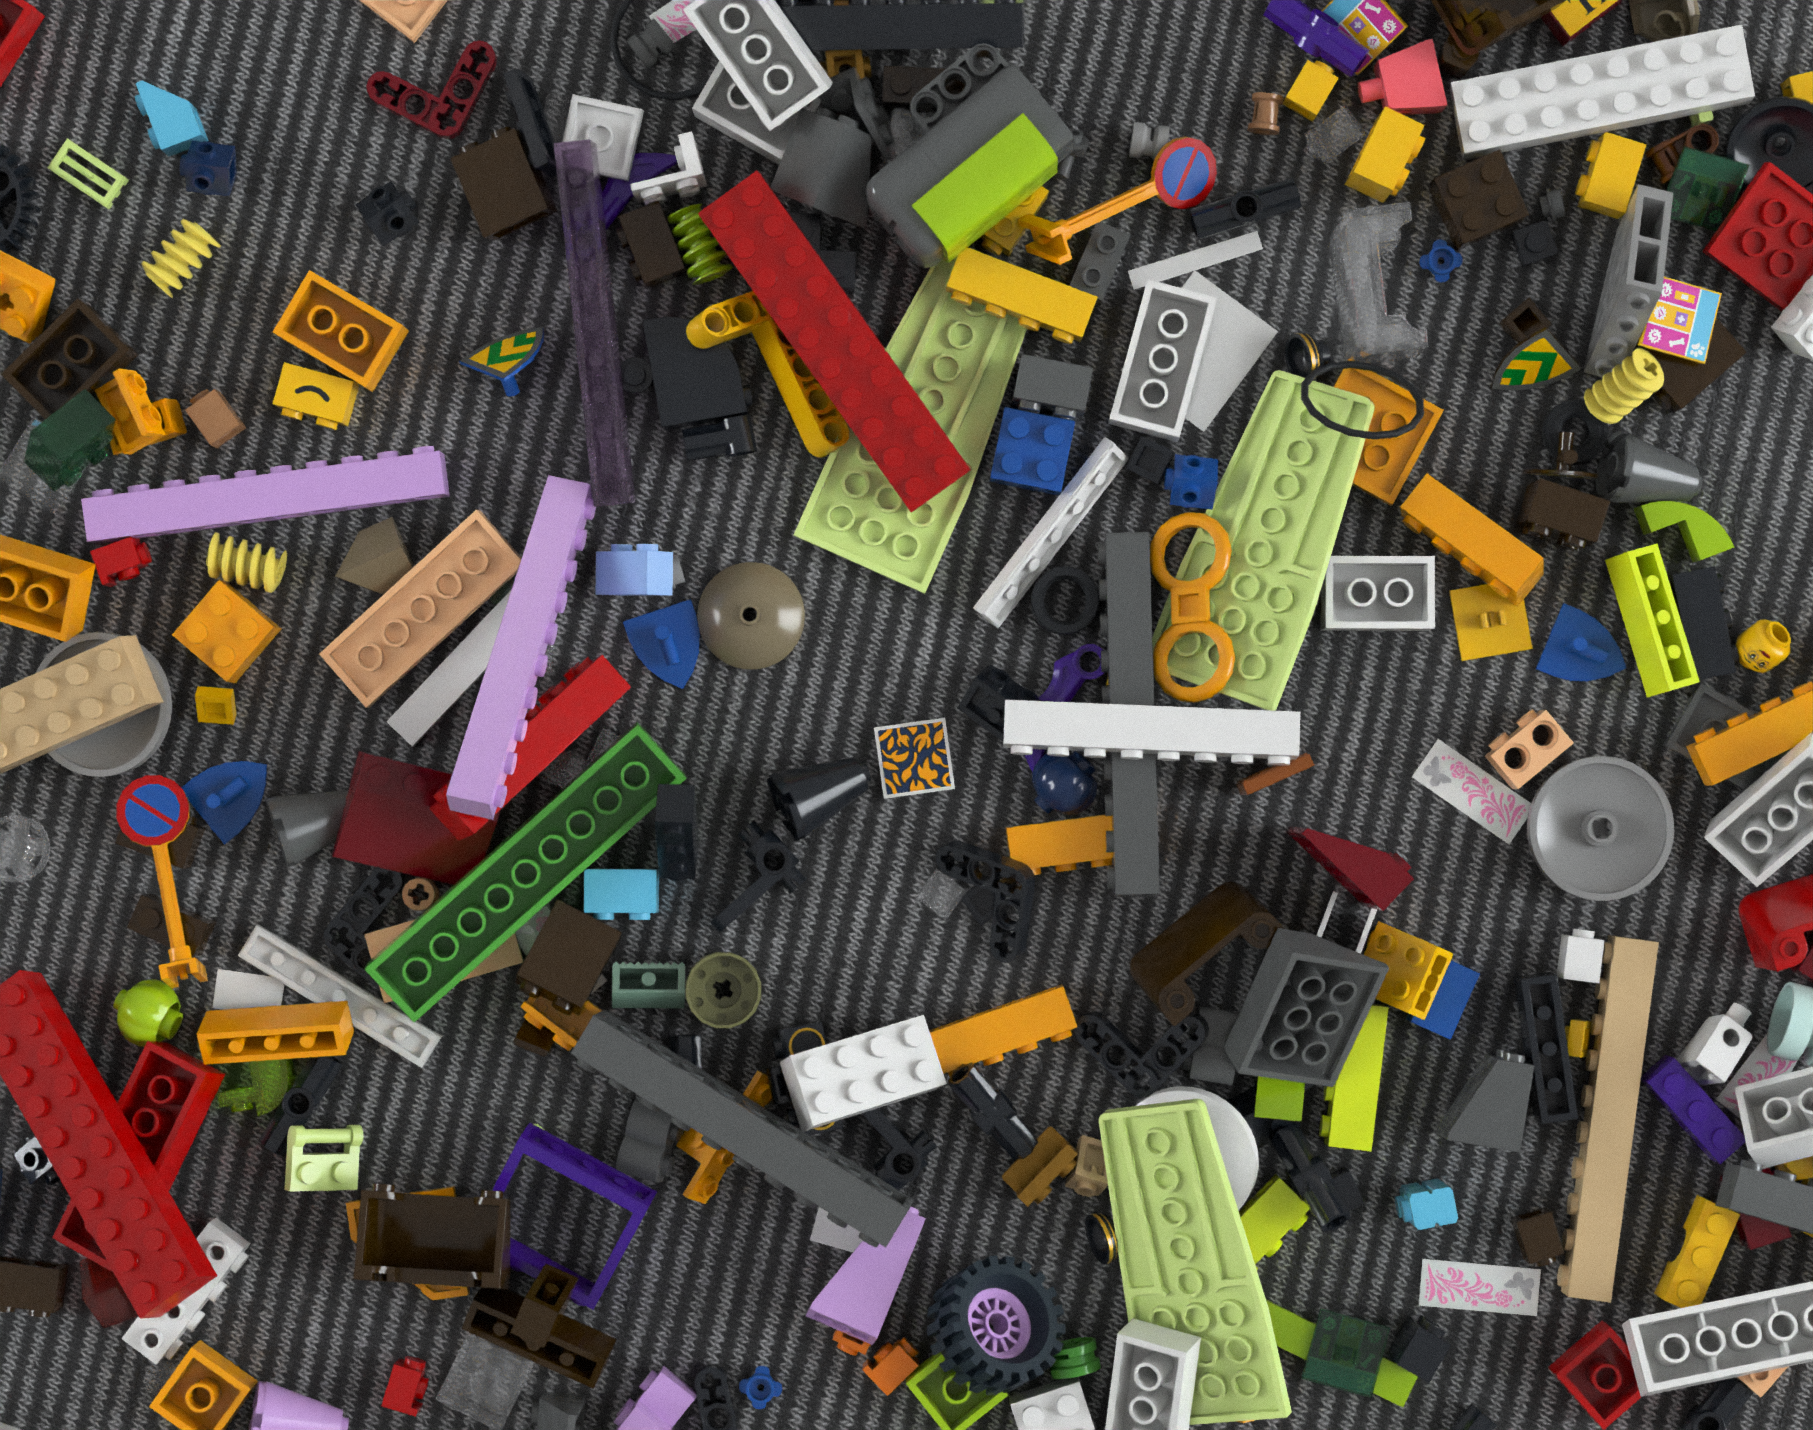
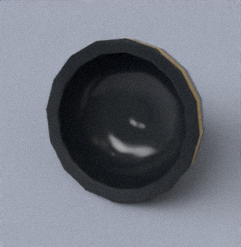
M1293 333L1288 337L1285 345V361L1289 373L1306 378L1312 370L1330 363V350L1324 340H1316L1311 335L1304 333Z
M1101 1213L1088 1215L1085 1221V1229L1089 1246L1100 1263L1109 1264L1119 1256L1118 1240L1115 1235L1113 1219Z

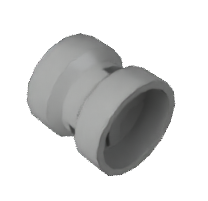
M1134 121L1129 157L1140 159L1142 156H1149L1154 161L1161 148L1168 143L1170 126L1158 125L1152 128L1147 127L1143 122Z

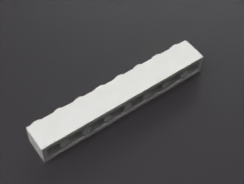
M1005 700L1003 748H1011L1010 753L1016 755H1032L1033 749H1046L1047 755L1060 757L1069 756V750L1084 751V757L1105 758L1106 752H1119L1122 759L1132 760L1143 759V754H1158L1157 760L1179 761L1180 755L1194 756L1195 762L1205 763L1216 762V757H1231V763L1253 764V758L1268 759L1269 765L1286 766L1290 765V760H1296L1299 757L1301 712Z

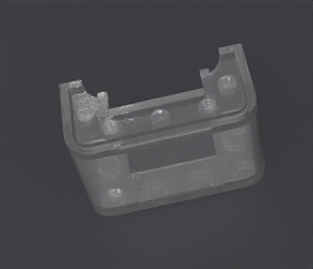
M1410 202L1350 210L1342 216L1329 236L1342 350L1344 356L1352 361L1374 364L1414 359L1429 347L1426 329L1419 330L1412 327L1406 319V313L1387 315L1380 255L1392 252L1398 246L1401 238L1400 227L1412 221Z

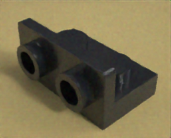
M989 665L975 677L957 709L1001 741H1004L1005 700H1041L1034 692L1023 688L1012 680L1005 671Z

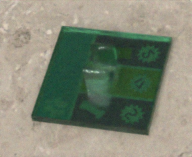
M1684 146L1666 190L1673 192L1671 219L1717 231L1732 210L1750 165Z
M1320 1308L1301 1378L1372 1398L1390 1327Z

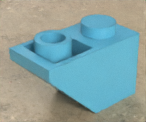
M145 81L136 83L139 94L135 96V100L143 116L148 115L152 128L147 129L155 149L160 148L167 156H172L188 150L192 141H209L197 109L189 101Z

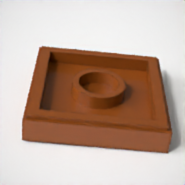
M1300 753L1296 760H1290V765H1272L1237 781L1236 786L1240 795H1249L1314 766L1310 754Z

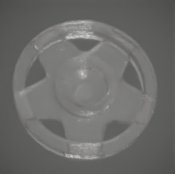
M9 815L0 818V825L14 821L8 831L0 828V879L7 882H22L35 877L44 869L50 856V841L45 829L34 819L23 815ZM30 825L38 832L41 839L30 836ZM42 856L39 864L32 870V858ZM10 867L16 876L4 874L1 870Z

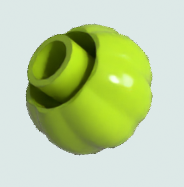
M156 979L141 981L128 991L122 989L113 1004V1008L118 1010L117 1024L121 1034L126 1040L139 1047H145L147 1041L161 1042L165 1038L172 1039L183 1020V1014L179 1012L180 1002L175 991L166 983Z

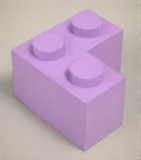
M665 1366L658 1373L651 1370L639 1386L643 1390L642 1394L635 1402L629 1398L617 1413V1417L613 1421L617 1425L615 1430H672L676 1422L695 1400L696 1391Z

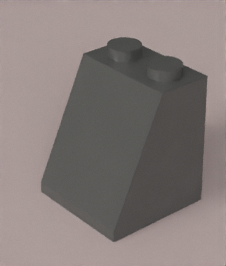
M818 106L816 113L802 108L772 182L771 189L779 194L865 228L868 216L866 187L870 177L872 136L859 130L860 122L840 114L837 121L838 114Z
M1497 1049L1496 1055L1485 1054L1438 1124L1436 1133L1449 1141L1520 1152L1534 1065L1525 1062V1055H1521L1518 1052Z

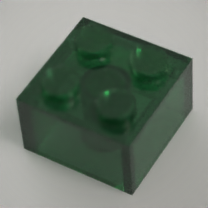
M84 389L30 432L24 463L54 492L64 484L69 487L83 474L82 470L90 463L94 466L99 464L108 455V446L114 436L112 431L116 419Z

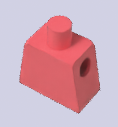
M1433 39L1425 40L1381 58L1374 66L1376 78L1358 82V93L1361 103L1381 99L1383 109L1386 106L1402 115L1440 113L1448 105Z

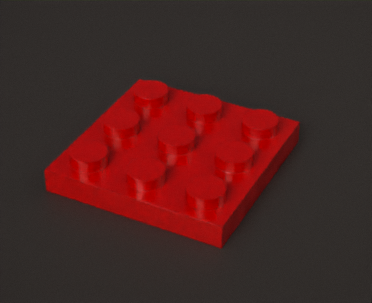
M1764 162L1702 252L1782 312L1802 289L1805 282L1813 275V194L1771 162Z

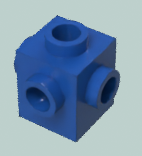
M1175 454L1173 469L1166 468L1164 490H1170V505L1213 510L1218 483V459Z

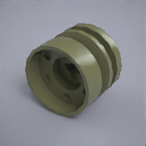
M713 952L701 957L691 967L685 981V997L691 1012L702 1023L714 1028H733L745 1023L756 1012L761 1000V981L756 969L745 958L732 952ZM725 979L729 980L731 983L728 988L732 991V994L729 997L723 995L720 999L716 998V989L713 987L716 981L723 983Z

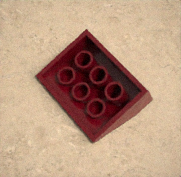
M358 751L332 857L455 885L484 859L500 811L494 815L493 820L490 819L475 834L458 841L429 809L436 802L433 795L447 782H450L453 773Z
M1290 827L1286 831L1365 907L1384 911L1414 880L1408 873L1411 866L1396 852L1394 854L1391 852L1387 853L1386 851L1383 852L1308 828Z

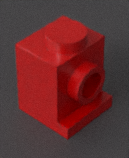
M128 537L90 551L94 564H96L95 567L101 584L108 587L117 585L115 580L117 577L119 581H126L139 576V569L145 568L149 563H152V557L146 543H140V540L134 537Z
M406 1356L405 1360L399 1358L394 1363L382 1401V1407L415 1417L418 1415L423 1403L416 1400L417 1398L423 1400L429 1383V1378L424 1377L427 1367L425 1366L426 1361L417 1357Z

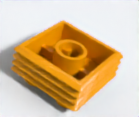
M1 250L0 329L30 344L32 340H35L43 332L55 285V278Z

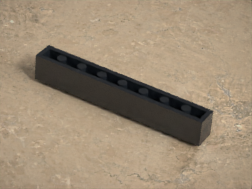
M776 0L778 6L810 50L972 48L982 43L989 44L994 48H1023L1025 43L1024 0H812L811 2Z

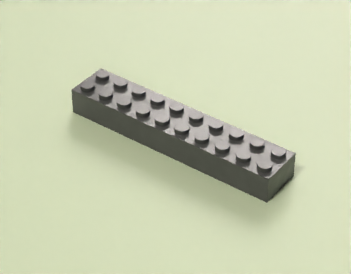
M607 1010L593 1015L571 1054L578 1058L576 1063L591 1073H595L598 1070L609 1077L607 1082L614 1088L625 1093L628 1089L641 1096L638 1101L645 1107L655 1112L659 1108L672 1116L670 1121L679 1128L686 1131L693 1128L703 1135L701 1140L708 1146L716 1150H720L722 1147L735 1154L732 1159L736 1163L749 1170L753 1166L766 1174L764 1179L779 1189L787 1186L797 1193L795 1198L813 1209L816 1205L829 1212L827 1215L829 1220L840 1227L846 1228L847 1225H850L860 1231L858 1237L873 1247L877 1248L879 1244L885 1248L887 1247L914 1201L908 1195L807 1133L802 1132L799 1128Z

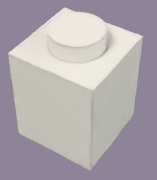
M1573 929L1572 935L1562 934L1557 977L1599 983L1605 940L1594 938L1595 931Z

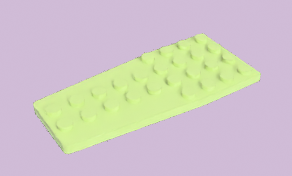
M958 255L949 263L941 260L938 264L930 267L886 350L971 470L911 513L847 423L849 439L847 443L829 454L794 533V536L923 594L927 591L970 494L1027 328L1018 324L1020 319L1006 314L1004 319L986 313L984 311L986 306L972 301L971 306L951 299L952 293L946 291V286Z
M1281 370L1272 373L1216 489L1213 510L1207 509L1205 512L1206 515L1219 521L1228 533L1232 549L1228 570L1222 580L1209 590L1210 621L1224 629L1232 641L1235 653L1233 674L1226 686L1218 693L1270 711H1276L1314 614L1366 438L1348 436L1328 428L1310 415L1301 400V383L1305 378ZM1311 382L1308 397L1316 410L1333 422L1351 429L1368 431L1375 409L1373 402L1369 398L1320 382ZM1197 529L1180 564L1176 579L1191 581L1200 578L1209 571L1213 564L1216 553L1214 540L1204 529ZM1171 592L1168 595L1152 637L1153 650L1161 634L1172 625ZM1192 633L1181 637L1174 643L1169 652L1167 662L1169 674L1172 677L1197 686L1203 685L1212 678L1218 668L1219 653L1217 645L1206 634Z
M1190 1099L1106 1110L1099 1117V1127L1115 1235L1118 1240V1255L1128 1323L1134 1318L1201 1337L1189 1425L1287 1418L1292 1411L1269 1308L1205 1102L1201 1099Z

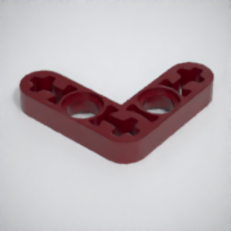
M480 40L468 44L439 98L385 71L376 72L371 75L366 85L367 93L373 102L441 138L453 139L460 135L496 68L497 55L492 46L487 42ZM482 50H485V55L489 61L487 64L480 63L475 72L481 78L477 81L471 74L465 73L463 70L467 68L471 72L475 66V61L471 56L473 53L480 54ZM386 81H389V87L398 94H401L402 88L406 89L400 95L397 107L393 106L397 102L393 96L384 93L381 98L378 97L379 92L375 88L378 83L384 85ZM460 81H469L473 84V94L467 99H458L454 95V87ZM413 96H420L425 100L424 110L417 115L409 114L406 110V102ZM448 99L457 106L465 108L462 113L457 108L452 115V119L456 123L454 127L447 126L445 130H441L440 116L447 117L452 110L450 104H446Z

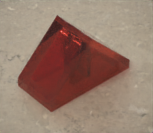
M88 1258L80 1260L83 1301L103 1328L138 1316L113 1271L102 1267Z

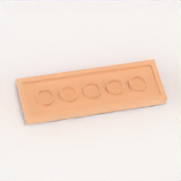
M476 509L320 652L319 655L366 708H370L517 573L522 557L486 516Z

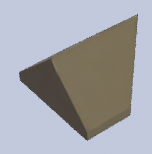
M1628 0L1635 35H1640L1656 42L1698 33L1700 13L1697 0Z
M393 517L359 531L335 577L384 595L414 567V563Z

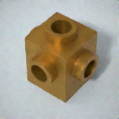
M862 50L825 51L826 61L819 62L830 78L839 74V69L844 65L851 68L855 67L861 79L864 77L872 78L869 56L862 57Z

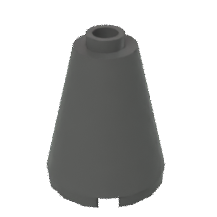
M1623 431L1613 433L1607 440L1605 447L1610 448L1607 458L1600 457L1596 474H1599V479H1596V491L1598 495L1604 496L1603 499L1609 500L1610 503L1688 502L1699 494L1702 487V476L1699 475V470L1696 466Z
M349 790L273 796L266 799L270 818L287 867L300 863L336 841Z

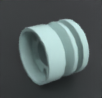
M1788 982L1780 991L1770 1017L1767 1049L1770 1055L1790 1061H1796L1804 1054L1805 1063L1813 1067V988Z

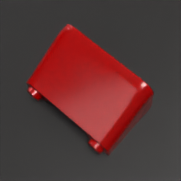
M1813 873L1752 892L1744 896L1740 901L1738 908L1739 917L1755 967L1778 972L1794 967L1805 959L1808 948L1803 932L1813 930Z

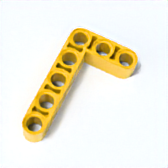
M753 291L711 305L689 321L686 327L687 338L691 344L701 349L709 348L752 332L809 453L819 458L826 457L847 443L849 429L845 419Z

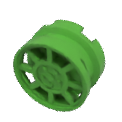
M1079 1337L1060 1341L1063 1343L1061 1352L1053 1356L1056 1361L1050 1367L1051 1377L1054 1379H1067L1087 1375L1101 1369L1100 1359L1095 1356L1094 1352L1097 1349L1096 1339L1094 1337Z

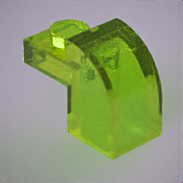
M292 1059L249 1062L253 1086L229 1089L217 1093L219 1107L230 1106L231 1112H239L253 1109L252 1102H255L257 1116L267 1114L280 1107L284 1095L292 1088L295 1081Z

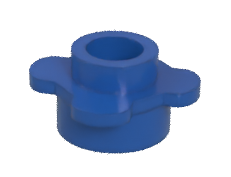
M1439 239L1432 244L1433 249L1427 255L1421 256L1419 265L1422 269H1428L1434 274L1437 282L1444 283L1449 279V273L1454 268L1461 266L1463 258L1460 253H1456L1450 246H1447L1445 240ZM1443 258L1444 264H1439L1438 259Z
M758 1366L751 1377L742 1379L739 1384L740 1391L747 1394L755 1409L765 1408L766 1403L773 1396L777 1397L782 1393V1384L774 1381L769 1375V1368L766 1366ZM759 1384H762L764 1386V1390L759 1391L757 1389V1386Z

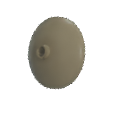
M745 562L722 570L708 583L699 601L697 621L704 643L717 658L736 668L757 670L777 664L793 651L803 633L805 609L799 590L787 575L767 564ZM747 608L756 610L757 617L755 620L749 622L744 619L743 613Z

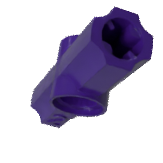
M1271 0L1263 15L1293 36V41L1302 50L1315 57L1321 56L1349 77H1352L1360 68L1370 51L1340 30V25L1331 16L1318 9L1312 10L1300 0Z

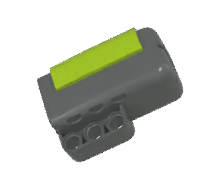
M986 43L977 44L912 98L910 104L912 121L923 136L869 180L866 187L868 206L872 215L892 238L895 236L898 238L895 242L914 264L919 267L928 268L938 264L941 260L949 263L1058 172V163L1073 152L1074 137L1062 119L1013 63L1008 64L993 46ZM980 57H987L994 63L987 71H979L973 64ZM953 80H958L964 83L965 89L960 94L953 95L946 91V85ZM933 104L937 108L934 116L923 118L918 115L917 110L921 105Z

